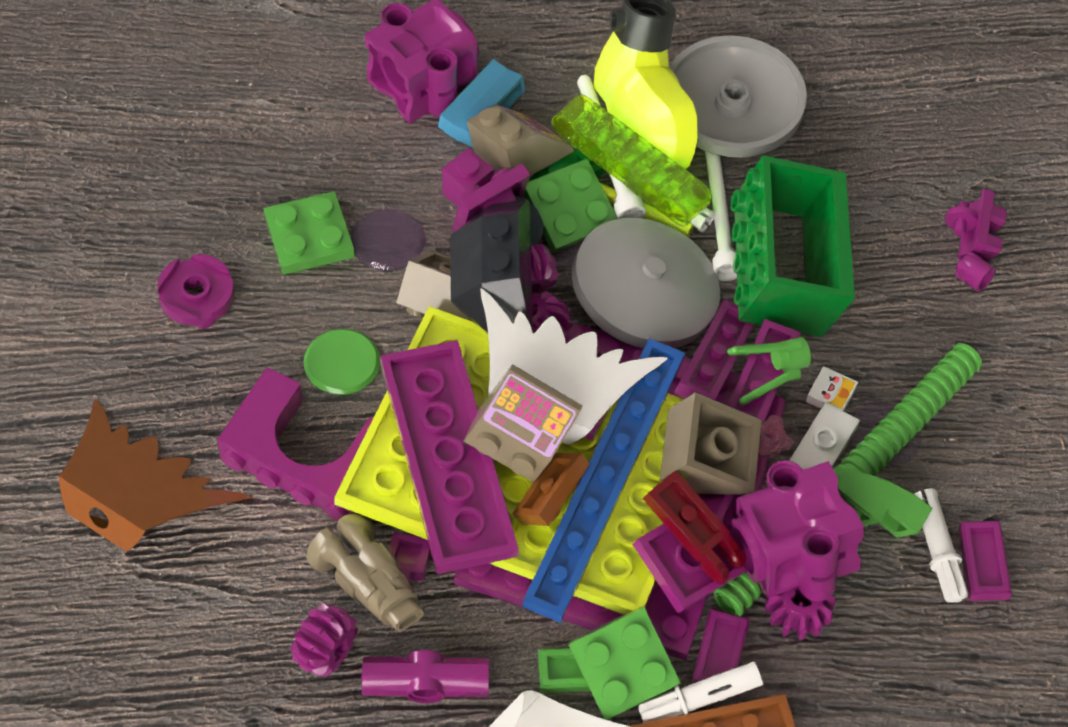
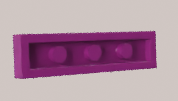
M724 299L674 394L685 399L696 392L716 400L738 356L729 355L727 350L734 346H743L754 325L739 321L738 306Z

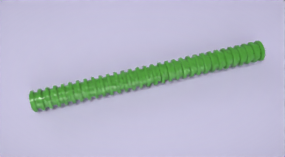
M965 343L956 344L945 355V358L941 359L938 365L934 366L930 373L926 374L923 380L919 381L907 396H904L901 403H898L887 414L886 418L882 419L879 425L875 426L871 433L867 434L864 440L857 444L856 449L851 450L848 457H845L841 464L835 468L877 476L879 471L883 470L886 464L893 460L894 455L898 454L902 447H905L909 440L913 439L916 433L923 429L924 424H927L938 413L939 409L943 408L946 402L950 401L953 395L967 383L968 379L972 378L975 372L981 369L982 359L977 351ZM745 571L736 579L714 591L713 594L718 606L724 612L742 616L745 611L744 609L750 608L753 603L752 600H757L763 590L759 582L754 583Z

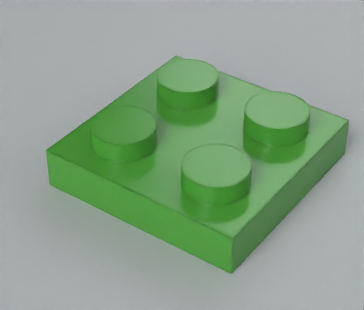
M588 159L528 182L523 195L525 199H528L538 209L543 220V235L552 253L584 241L586 236L595 228L617 219Z
M335 191L263 208L282 275L355 258L354 247Z
M643 606L568 642L605 720L681 684Z

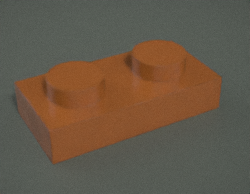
M582 453L554 454L549 464L536 478L513 512V515L521 525L549 526L557 518L560 508L570 493L579 485L582 475L590 465Z

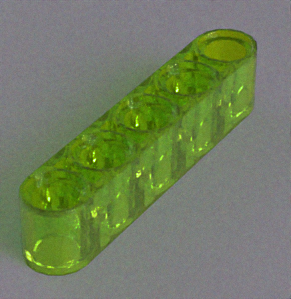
M579 94L553 116V127L563 139L677 225L687 226L712 202L711 192L702 181L586 95Z

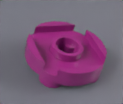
M192 255V259L180 262V258L174 260L164 268L158 278L157 288L162 311L172 320L184 325H195L202 329L209 328L215 323L216 319L222 317L228 311L234 300L233 279L229 274L228 268L223 262L209 255ZM198 285H203V292L198 295H191L187 290L189 287L196 288Z

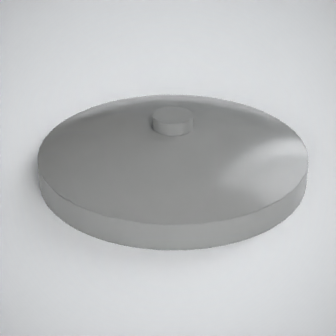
M743 36L712 37L684 49L669 66L676 75L682 89L693 101L697 114L696 147L704 151L726 157L761 155L787 142L801 124L807 96L803 77L796 65L784 53L765 42Z
M622 218L606 222L586 236L573 262L572 283L577 299L586 314L609 335L636 347L644 348L649 338L672 348L689 344L707 329L719 306V281L708 257L698 245L683 233L657 221L642 218Z

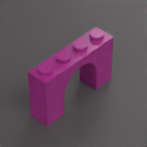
M266 367L217 439L221 460L233 470L241 471L243 469L255 475L258 481L269 488H276L277 486L289 492L296 501L303 505L309 506L313 504L325 510L326 514L337 522L345 515L354 514L355 512L335 505L334 497L373 418H368L350 448L339 459L320 466H308L294 462L280 450L278 441L282 432L302 404L301 383Z

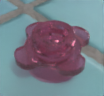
M772 415L767 421L761 422L758 455L761 457H773L779 454L781 450L787 451L792 447L793 439L786 434L783 428L784 421L779 416ZM766 434H772L773 438L766 437Z

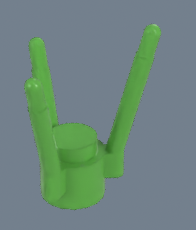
M803 337L778 343L734 346L727 350L729 355L770 353L774 368L784 371V374L739 399L741 405L759 398L787 381L801 378L800 369L809 367L811 363L810 349Z

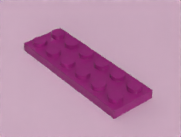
M458 340L381 355L380 365L437 574L518 557L519 548L493 460L488 455L482 454L476 448L464 442L478 412V408Z

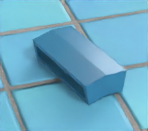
M493 59L443 111L439 118L438 128L455 140L473 148L467 120L495 104L510 109L526 91L523 75L507 69Z

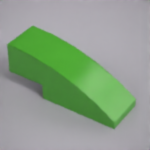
M833 468L838 477L840 496L848 505L855 509L864 526L879 523L896 538L919 533L932 510L930 505L913 493L887 480L867 473Z

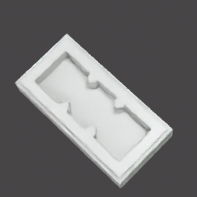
M825 402L789 461L798 464L803 470L827 461L830 462L833 468L856 431L860 420Z

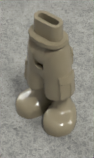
M358 513L348 514L340 518L337 523V531L341 540L350 550L358 552L359 556H350L332 529L326 527L318 532L311 541L306 555L307 562L315 571L328 572L336 567L335 581L346 591V594L356 601H360L383 624L392 625L397 632L406 630L423 617L424 611L418 606L417 594L412 590L409 582L400 571L397 559L382 542H372L376 535V527L368 517Z

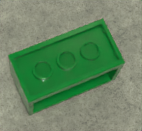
M763 155L754 169L751 168L748 171L745 182L739 190L736 189L731 198V211L735 212L732 241L736 242L733 272L737 274L734 303L738 305L739 321L762 325L766 319L804 334L823 337L855 299L846 173ZM773 211L802 217L806 282L776 277Z

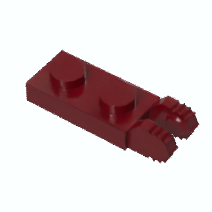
M676 470L643 497V501L697 562L700 560L702 570L717 584H724L729 579L730 572L726 565L722 563L723 561L712 550L716 545L719 555L734 569H741L746 564L747 557L743 550L739 548L740 546L729 535L731 532Z

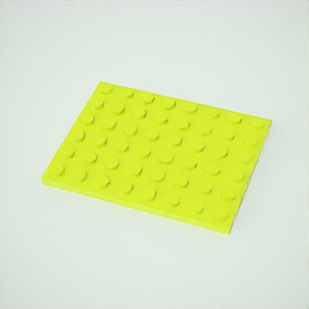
M429 306L407 350L458 340L479 410L489 396V336L485 330L474 322ZM387 391L334 497L335 505L428 540ZM668 393L574 596L623 615L641 606L646 607L656 580L632 544L641 536L664 524L643 501V497L662 482L660 481L668 409L684 400L683 398ZM619 399L610 408L593 441L583 437L572 444L561 443L556 453H582L586 460L590 462ZM492 458L519 552L518 557L489 564L533 580L577 487L570 493L560 508L559 515L549 526L521 525L513 515V512L534 482L516 474L512 469Z

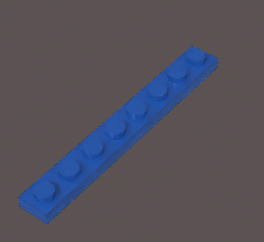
M650 338L648 339L639 359L652 357H667L668 359L646 374L620 397L589 462L590 465L584 472L523 599L522 607L559 623L562 622L683 363L685 352Z

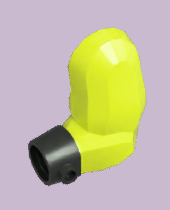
M624 0L621 9H613L611 12L610 27L613 33L605 44L596 64L594 89L605 101L612 125L619 136L630 147L644 156L651 164L661 169L682 173L690 166L695 154L697 114L693 101L682 89L676 75L669 68L668 49L671 47L676 9L670 0Z

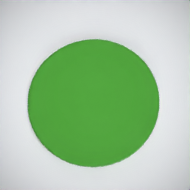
M335 329L319 335L308 346L304 356V369L310 382L318 389L334 395H348L363 390L373 382L380 368V354L375 343L365 334L352 329Z

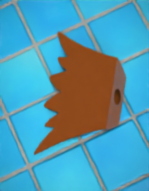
M97 399L94 400L89 421L77 448L65 468L58 475L61 496L67 514L125 551L134 547L144 532L155 526L199 510L253 497L233 491L202 489L211 481L210 478L190 477L182 479L190 465L191 459L176 457L156 460L158 457V441L154 436L128 445L129 434L127 427L122 425L112 432L106 413ZM91 508L102 510L106 514L108 522L90 515Z

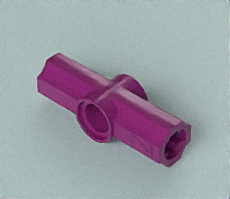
M433 650L414 651L408 657H363V696H406L412 702L429 704L439 702L444 697H488L489 658H445L442 653Z

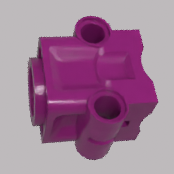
M430 0L413 11L402 3L389 4L381 12V25L364 34L365 47L369 52V62L366 68L367 80L378 92L386 94L394 100L399 114L409 124L427 113L440 117L443 111L457 98V90L477 77L479 46L476 37L464 18L456 11L448 9L440 0Z
M778 461L768 470L767 488L737 498L736 518L731 521L733 540L740 546L739 548L743 550L747 557L746 564L744 565L747 575L754 583L759 582L767 598L799 587L804 597L813 601H823L830 598L835 592L837 578L860 570L861 558L857 549L863 539L864 525L855 509L848 505L840 496L838 477L829 461L804 470L793 461Z

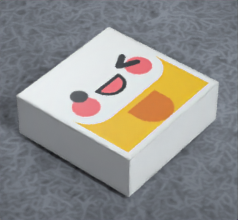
M823 366L807 396L806 402L820 409L826 402L845 411L857 388L858 382Z

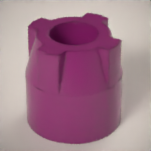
M970 251L968 255L958 262L954 275L975 291L980 292L991 282L996 273V268Z

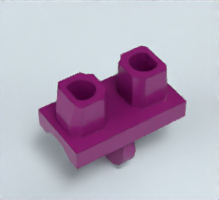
M986 188L981 192L979 200L970 203L961 201L957 207H952L946 213L945 223L954 230V235L961 237L957 257L960 260L968 255L970 251L979 257L992 260L1001 251L1003 240L990 234L989 230L997 232L1006 221L1007 210L993 204L995 193Z

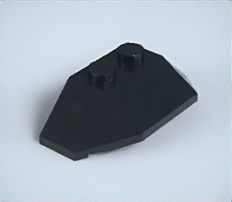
M528 199L492 204L451 234V302L470 320L485 330L487 334L488 327L481 298V288L498 303L512 324L518 312L521 311L526 316L532 329L530 203Z

